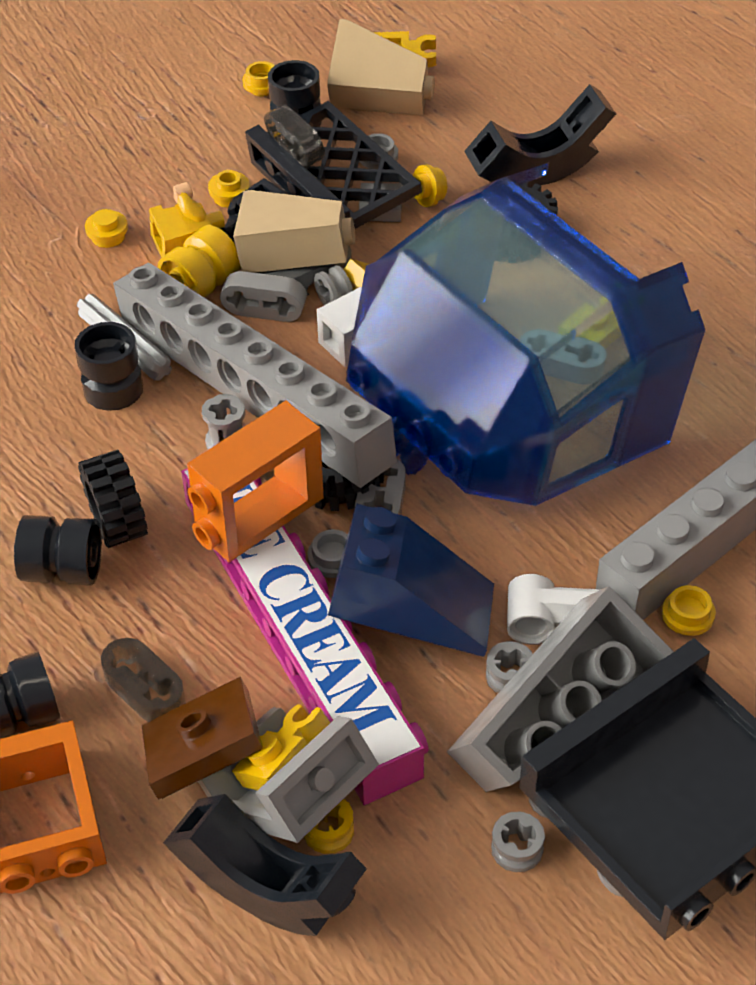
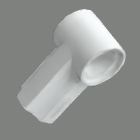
M523 574L515 577L508 586V635L513 640L524 644L543 643L581 599L601 589L554 587V583L549 578L538 574Z

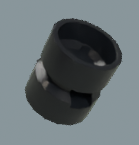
M291 60L278 63L268 72L271 126L273 129L321 105L319 98V70L314 65L305 61ZM322 121L314 124L313 127H320Z
M100 322L88 326L81 331L75 339L74 349L78 368L81 371L83 393L87 402L97 409L106 411L120 410L131 406L143 393V379L141 368L138 365L139 355L134 333L124 324L116 322Z
M22 516L18 524L14 543V565L17 578L20 581L49 583L58 574L60 580L66 581L68 584L93 585L98 577L102 553V536L99 521L89 518H66L60 526L53 516Z
M38 651L14 659V661L9 662L7 673L1 674L0 672V739L15 735L18 726L17 722L23 721L30 727L35 725L38 727L60 719L55 696Z

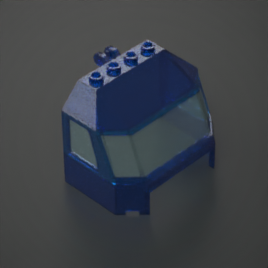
M549 163L498 179L460 196L377 261L366 265L346 371V382L350 384L351 388L370 404L392 417L396 456L400 454V459L405 466V473L407 475H416L427 464V460L430 459L443 475L449 477L466 494L537 506L670 443L706 330L699 309L694 311L690 309L683 288L684 284L689 283L683 262L639 279L519 187L529 181L545 176Z

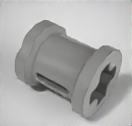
M219 394L214 398L208 399L202 406V418L209 428L205 439L207 449L218 444L220 438L226 439L243 428L242 421L245 418V406L238 397L230 394ZM226 408L230 409L231 414L227 415Z

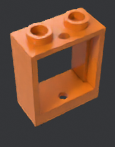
M286 400L187 463L190 482L188 496L193 505L195 523L192 525L193 532L203 547L208 550H216L228 562H231L324 498L321 428ZM274 468V477L234 503L233 495Z
M73 720L0 739V792L70 773L82 825L0 848V894L20 893L28 890L34 884L62 876H81L94 867L107 864Z

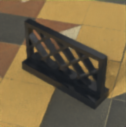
M329 101L269 132H266L259 124L245 131L251 163L272 184L288 195L342 201L345 218L352 217L355 229L422 193L421 182ZM325 118H329L333 122L332 128L313 127L314 124ZM287 138L300 139L298 145H281L280 142ZM309 139L328 140L326 147L307 146ZM336 141H354L356 145L355 148L335 147ZM303 158L322 159L321 166H303L301 163ZM331 159L351 160L349 168L329 167ZM359 161H374L379 163L378 169L358 168ZM325 179L345 180L344 188L326 187L324 185ZM354 181H374L373 189L352 188ZM383 182L401 183L403 185L396 190H381ZM348 201L369 202V205L354 213L347 207Z

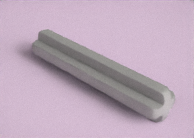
M88 294L85 299H79L77 302V307L79 308L78 315L90 326L100 322H116L124 324L132 330L136 337L139 355L138 365L150 378L161 380L164 375L171 373L170 358L94 294Z

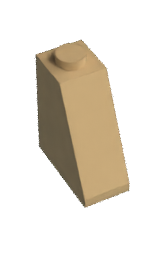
M339 19L327 81L330 103L336 108L423 115L426 100L433 99L435 84L434 76H428L427 59L349 20Z
M248 190L243 191L233 238L242 271L257 273L347 263L348 247L355 244V228L352 217L345 218L342 201Z

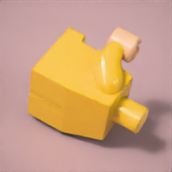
M188 182L177 184L173 187L174 199L177 202L174 207L163 209L159 205L149 208L151 236L161 258L176 246L183 247L185 240L203 226L212 225L219 229L225 227V220L220 210L206 214L202 204L196 203L192 199L193 192Z

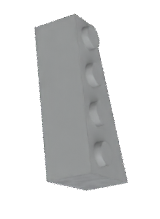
M610 586L605 587L579 601L450 747L447 753L485 792L511 786L520 780L521 759L524 754L674 651Z

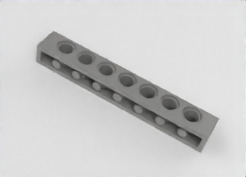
M148 262L143 266L133 269L128 275L113 283L121 317L165 355L222 394L238 397L240 402L244 404L245 409L257 418L285 400L321 428L322 462L358 487H363L397 463L391 416Z

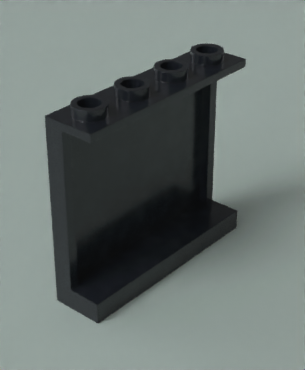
M695 638L531 749L521 759L519 788L664 940L682 927L686 931L696 928L711 913L714 906L713 903L727 892L731 896L738 895L756 877V718L706 673L710 651Z

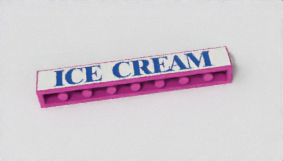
M187 468L182 470L181 474L186 504L194 516L193 505L188 496L190 482ZM260 477L233 495L234 503L262 485ZM282 526L231 562H228L214 550L308 712L311 714L316 707L321 708L330 723L337 716L352 718L379 763L354 788L363 805L365 806L424 779V754L428 753L429 748L423 731L416 722L409 724L401 712V700L395 687L390 681L382 682L376 672L377 666L372 651L365 642L358 644L352 634L351 622L328 616L331 600L326 580L317 567L311 569L306 562V553L299 536L295 532L289 534L286 528Z

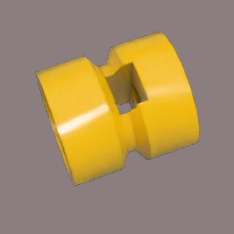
M212 225L201 227L185 240L183 247L176 246L158 262L160 270L204 298L211 294L216 286L225 283L226 278L231 273L239 271L241 268L237 249L232 239L224 231Z

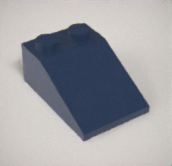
M357 503L343 549L328 616L484 657L488 646L494 583L410 518L395 514L382 507H369Z

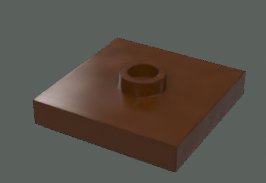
M241 676L141 725L149 786L158 800L261 751L263 748L250 694Z

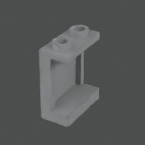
M273 707L257 721L260 736L264 735L266 731L278 732L283 727V720L286 716L283 709ZM337 716L258 791L244 788L233 774L232 770L240 761L198 781L207 797L226 794L266 834L298 843L367 777L379 763L352 718Z

